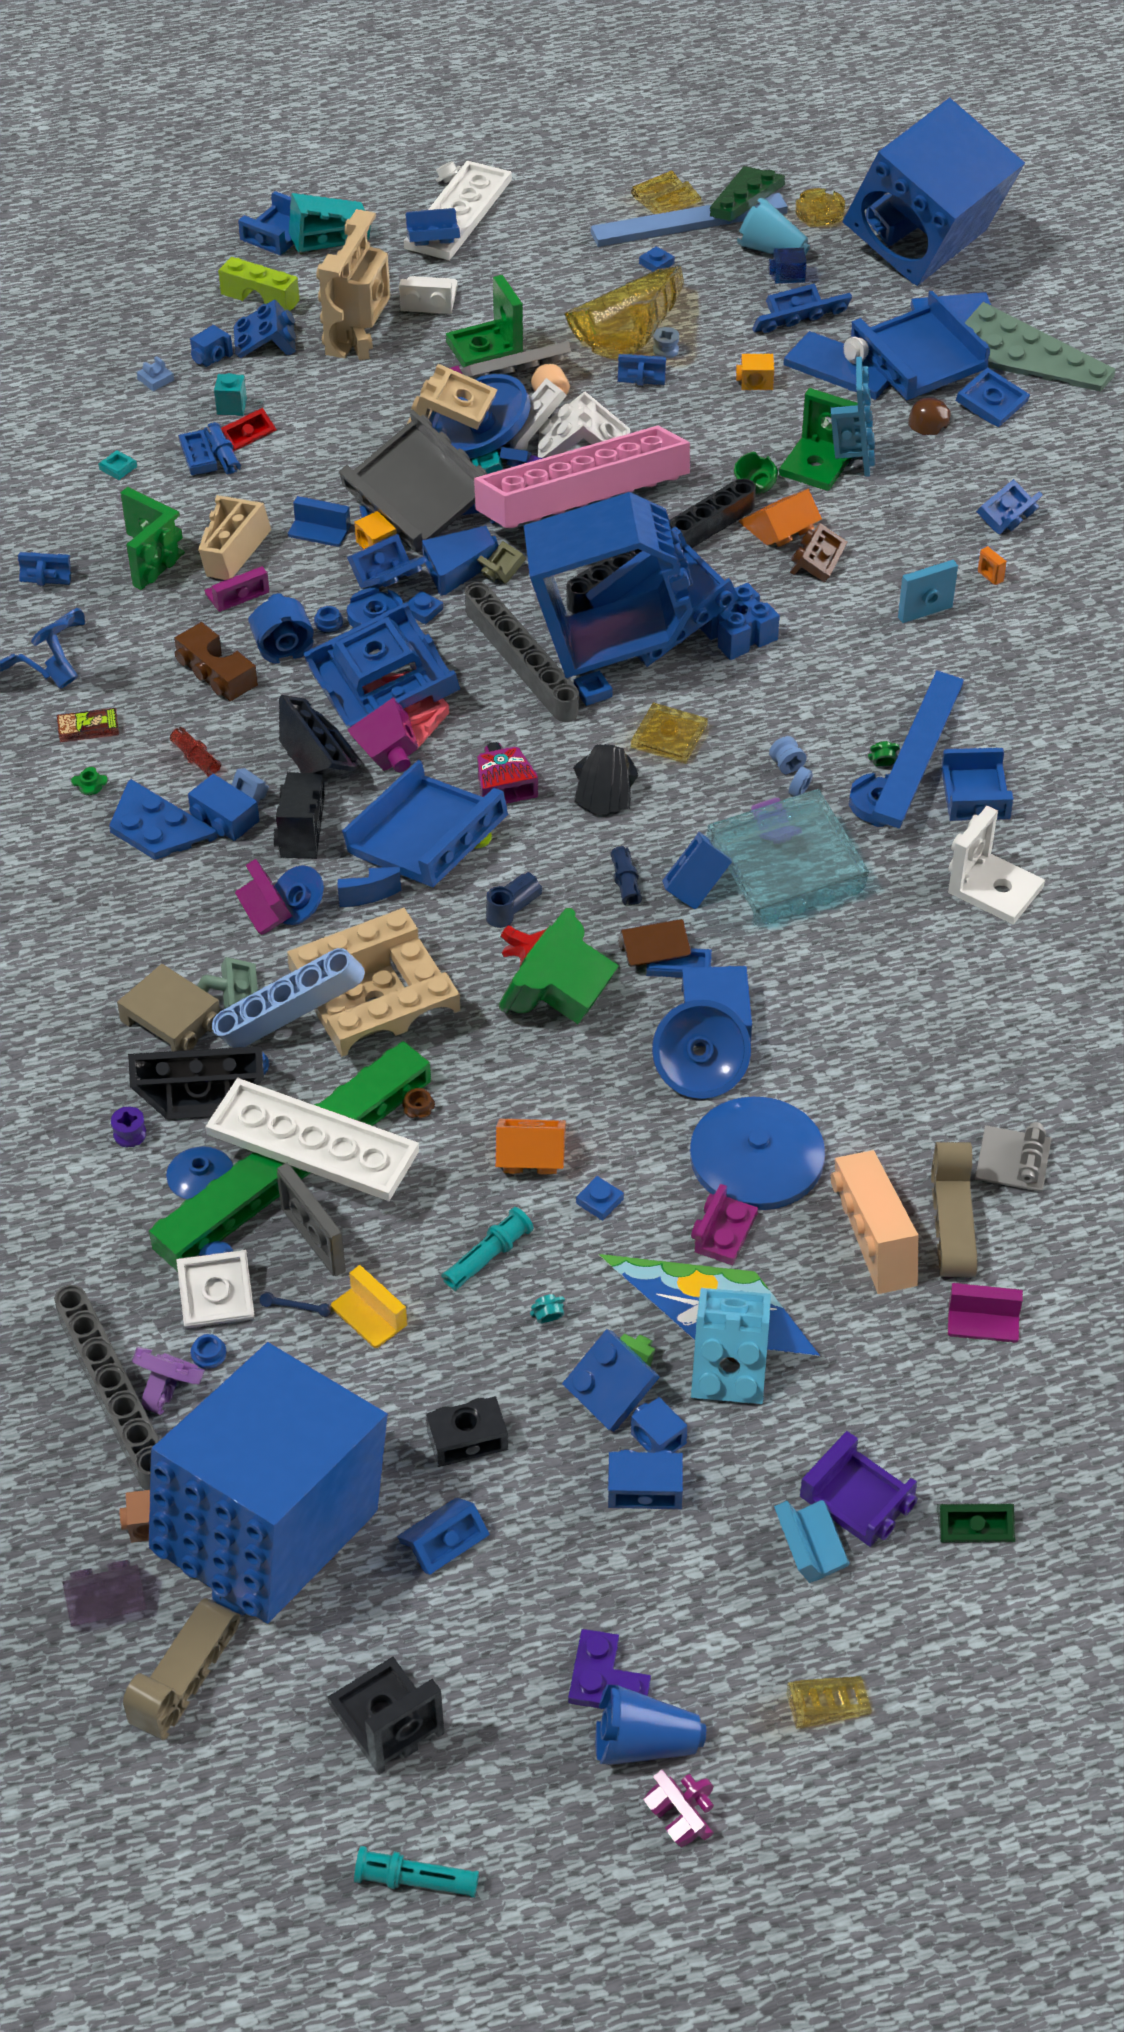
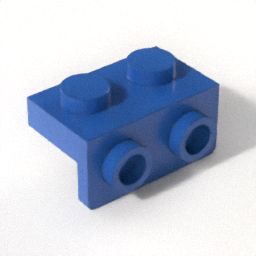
M455 208L405 213L407 238L409 242H414L415 246L429 245V241L439 240L441 244L453 243L455 238H460V228L457 225Z
M1013 479L986 501L976 512L1000 535L1007 528L1013 531L1023 521L1021 516L1025 515L1027 518L1039 508L1037 502L1043 494L1039 491L1031 498Z

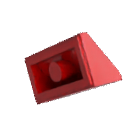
M263 408L221 428L226 439L231 441L233 452L277 431Z

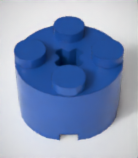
M280 593L273 594L268 598V601L258 606L248 617L250 629L260 654L271 663H280V658L293 656L294 659L304 656L303 653L309 651L313 646V628L303 605L294 598L284 597Z

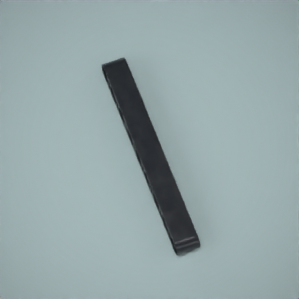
M744 478L731 482L670 519L671 529L676 526L682 532L686 543L691 548H694L754 510L755 483ZM636 549L604 559L570 579L566 584L567 609L574 614L592 609L585 594L642 552V550Z

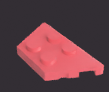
M411 671L400 674L389 673L383 676L382 679H377L363 686L364 694ZM428 696L404 708L408 713L418 748L449 714V704L443 698L434 702L431 696Z

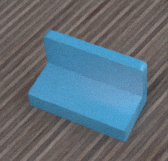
M788 1500L774 1506L798 1571L809 1583L820 1580L849 1566V1560L827 1504L823 1500L799 1511H796Z

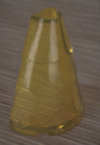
M681 266L657 269L564 313L570 329L581 343L584 341L592 348V352L602 357L618 359L619 354H635L650 341L658 326L674 307L684 286Z

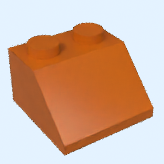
M808 488L784 497L740 519L739 522L764 544L776 543L779 547L792 541L791 535L796 532L801 536L809 529L812 531L814 529L813 524L822 520V517Z
M499 1119L496 1126L495 1167H502L504 1173L512 1174L523 1173V1168H537L538 1174H557V1169L564 1168L566 1120Z

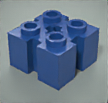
M748 582L735 587L739 597L738 600L700 627L710 640L718 638L717 647L729 660L748 653L750 646L753 644L760 648L778 640L780 615L767 602H760V595Z

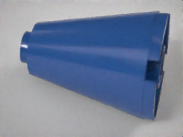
M607 1684L604 1688L599 1703V1708L604 1709L601 1721L596 1722L595 1734L596 1758L600 1760L599 1764L614 1765L695 1755L698 1747L703 1748L706 1740V1725L700 1722L698 1714L619 1685Z

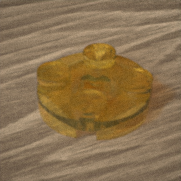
M824 188L808 189L800 194V199H796L795 213L809 227L830 225L843 220L845 200L842 195L833 191L832 195L826 193Z

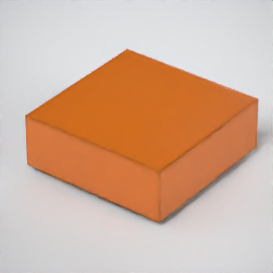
M987 546L980 550L978 572L992 584L998 585L1004 581L1007 561Z

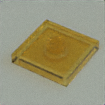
M653 702L631 739V748L686 764L708 726V718Z

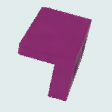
M263 566L212 585V587L204 590L205 595L219 612L269 593L268 572Z
M254 859L246 864L254 880L236 890L235 894L255 929L262 935L291 918L292 915L268 874L257 859Z
M952 1283L948 1309V1335L951 1337L1017 1343L1019 1340V1316L1023 1302V1290Z

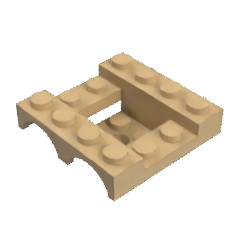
M356 209L352 217L347 219L345 224V234L348 237L343 249L339 250L337 255L328 254L323 263L318 265L316 277L320 281L318 300L322 305L320 322L323 324L324 330L322 344L325 345V355L345 359L353 346L352 327L372 328L390 299L388 253L381 249L370 247V242L367 241V231L376 218V213Z
M405 908L287 951L291 972L337 948L347 950L364 967V978L359 985L314 1009L341 1057L348 1055L349 1049L357 1040L373 1033L388 1030L397 1036L407 1032L410 1024L428 1010L448 1007L454 1013L460 1011L459 992L447 973H441L419 939L418 928ZM390 957L406 981L407 987L403 986L390 964ZM378 997V998H376V999H373V1000H371V1001H368L370 998Z

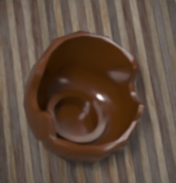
M924 398L913 405L909 414L908 425L913 431L922 435H937L943 427L947 429L950 423L951 411L941 400Z

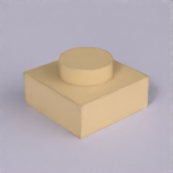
M352 327L353 346L359 361L369 359V349H373L370 333L366 334L364 328Z

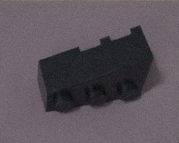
M287 772L284 785H280V802L276 813L277 828L274 829V847H279L280 858L317 859L325 800L324 773Z

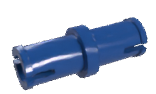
M218 423L208 424L207 426L211 432L206 427L203 431L212 446L211 450L214 456L220 460L226 474L237 472L234 465L240 470L241 464L233 452L231 441L226 439Z

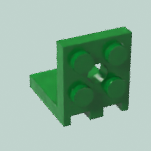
M503 275L493 277L494 320L446 333V342L463 368L523 352V303Z
M809 388L805 393L802 437L780 466L779 476L829 491L852 457L835 459L832 424L829 423L826 417L831 418V408L857 406L858 403ZM815 462V463H819V464H821V465H819V466H813V465H810L809 463Z
M126 487L120 494L126 533L133 537L126 546L132 584L134 587L142 590L149 583H154L162 572L167 568L173 567L176 561L185 554L184 550L178 548L177 543L183 538L182 529L175 526V520L180 516V513L130 487Z

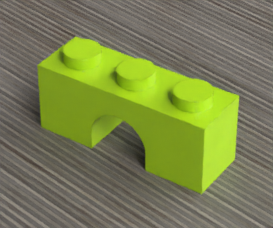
M232 256L218 270L222 295L243 301L255 290L262 296L264 304H268L275 299L284 310L289 311L300 301L298 277Z

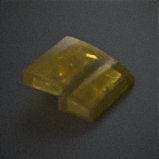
M672 170L632 186L631 190L632 196L653 214L678 211L701 201L700 195L688 181L682 183Z

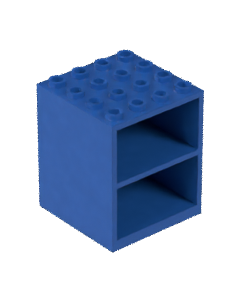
M267 1342L151 1448L149 1548L159 1558L167 1559L181 1568L187 1576L197 1578L211 1587L218 1596L226 1597L239 1605L246 1614L253 1617L256 1616L268 1624L378 1510L388 1413Z

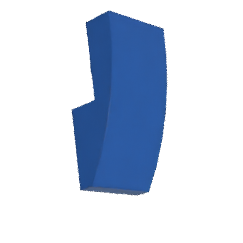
M400 867L369 868V877L338 879L339 908L373 903L400 892Z

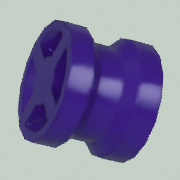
M131 1106L122 1107L116 1110L111 1117L114 1140L122 1147L128 1148L140 1145L147 1136L144 1115L138 1108Z

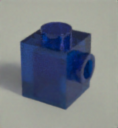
M804 248L774 249L773 259L768 261L769 275H774L775 284L805 283L807 262Z

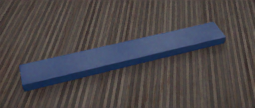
M936 670L873 810L872 820L898 829L901 828L961 691L964 679Z

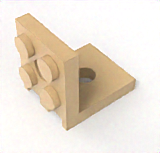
M438 364L433 376L424 382L420 397L416 396L411 410L413 409L419 416L424 415L428 419L432 412L435 411L478 430L496 396L497 389ZM458 397H463V398L467 399L468 401H463V400L459 399Z

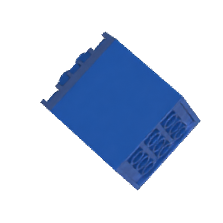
M627 492L524 525L530 579L566 678L666 648L675 643L693 613L688 587L693 585L686 556L683 554L678 531L671 530L666 508L631 492ZM636 549L657 557L664 578L657 589L571 616L567 615L554 575Z

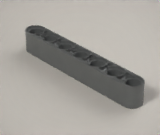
M474 582L467 585L465 588V612L554 718L562 722L576 719L579 715V691L569 678L565 677L563 671L488 585L482 582Z
M77 1285L63 1286L56 1292L54 1297L59 1322L139 1485L144 1490H150L151 1472L148 1470L151 1469V1448L160 1440L85 1291ZM144 1440L141 1443H135L136 1441Z

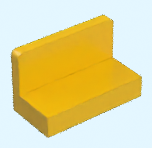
M358 1265L349 1272L351 1289L333 1301L331 1308L373 1348H378L407 1326L406 1306L361 1265Z

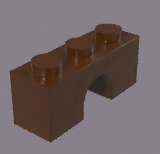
M203 622L174 637L176 647L174 653L177 661L182 666L187 665L192 669L200 681L205 680L210 684L212 690L218 696L223 695L231 702L258 686L256 665L239 651L229 656L221 657L220 636Z

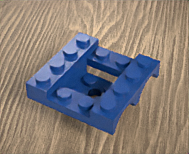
M407 602L303 653L310 672L347 729L393 697L403 708H406L428 696H431L433 701L436 702L460 690L454 670L449 671L436 649L434 641L429 634L425 635L422 632ZM377 649L380 650V651H379L378 653H376V654H369V653H371V652H373V651H375V650H377ZM407 664L412 668L413 671L364 694L363 686Z

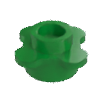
M888 741L878 742L870 747L871 753L868 754V759L873 760L875 766H891L898 757L896 751L900 750V746Z
M94 767L85 768L79 776H74L71 779L72 785L78 786L79 791L84 795L97 794L108 782L107 776L97 773Z

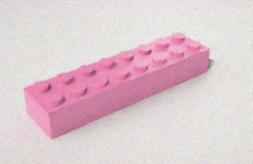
M654 426L474 478L475 507L477 511L499 523L502 527L515 528L520 523L539 521L547 515L561 514L567 509L580 508L591 502L609 499L611 496L621 493H632L638 488L653 487L658 482L677 480L679 476L690 473V442L660 426Z

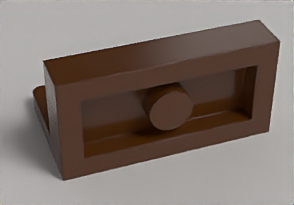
M683 919L623 929L618 938L620 950H625L630 967L685 958L691 954Z

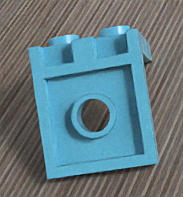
M710 1288L700 1289L691 1398L763 1404L771 1294ZM726 1357H732L739 1362L740 1367L734 1372H726L720 1367L719 1363Z

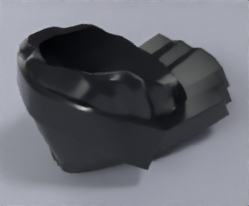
M610 744L595 745L590 754L573 767L578 778L574 802L581 804L582 808L588 809L591 813L597 815H609L610 813H619L623 809H630L631 786L638 778V771L633 761L625 753L624 748Z

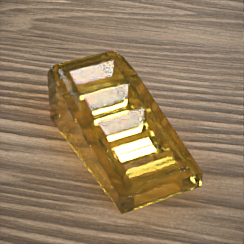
M861 1676L808 1679L787 1683L786 1695L796 1729L872 1713ZM846 1689H854L858 1704H850ZM839 1691L842 1705L835 1704L832 1692ZM818 1695H825L828 1706H821ZM810 1697L813 1707H806L804 1698Z

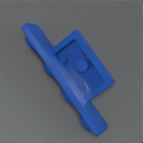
M815 283L768 295L766 302L771 313L757 317L752 327L753 332L763 331V333H769L775 330L777 326L786 324L787 327H791L807 318L810 321H814L830 312L834 315L840 314L847 309L852 295L851 293H846L821 300Z

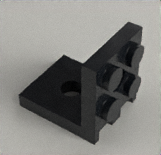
M393 1656L328 1696L330 1707L378 1775L385 1771L384 1764L402 1753L404 1758H407L418 1751V1743L433 1733L437 1737L444 1734L441 1689L433 1678L416 1688ZM386 1702L390 1704L375 1715L371 1712L372 1707L376 1703Z

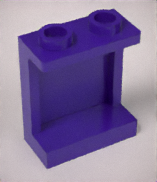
M846 1431L802 1478L800 1497L811 1505L823 1500L827 1504L834 1522L871 1547L878 1538L884 1541L891 1534L896 1524L895 1519L901 1513L906 1516L914 1508L918 1497L915 1496L917 1481L910 1478L904 1484L857 1451L858 1438Z

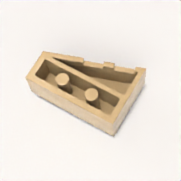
M216 495V507L210 513L211 522L209 527L205 528L198 550L206 576L228 580L233 578L269 534L271 527L264 503Z

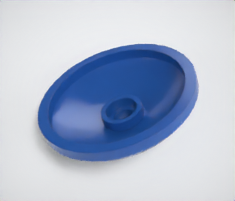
M692 1000L676 1006L660 1021L653 1037L652 1056L658 1074L674 1091L691 1098H713L726 1093L742 1079L750 1062L751 1041L745 1024L729 1007L712 1000ZM696 1043H702L705 1047L704 1053L700 1056L696 1055L693 1051Z

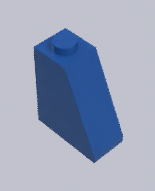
M892 194L884 195L866 209L868 223L887 246L893 245L918 228L889 202Z
M487 526L422 540L423 556H426L428 559L425 565L440 596L446 595L479 574L483 568L477 559L481 555L488 560L498 547L496 536H491Z

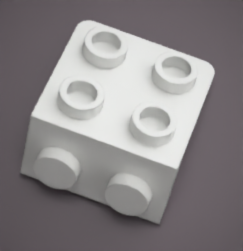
M417 276L401 279L399 284L401 311L452 314L458 286L457 280Z

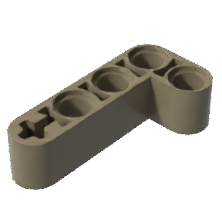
M971 1142L935 1143L931 1183H934V1188H932L934 1210H937L934 1218L936 1238H939L937 1251L940 1277H976L977 1249L970 1190L972 1171Z
M208 1598L202 1599L152 1675L148 1677L138 1673L129 1683L123 1698L128 1723L161 1740L167 1739L169 1733H167L170 1726L175 1727L189 1705L188 1698L191 1694L195 1695L211 1671L208 1667L211 1663H216L238 1629L240 1614Z

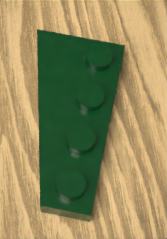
M743 166L710 206V217L733 221L752 208V206L758 204L757 200L759 198L765 199L785 185V175L777 174L773 170H760Z

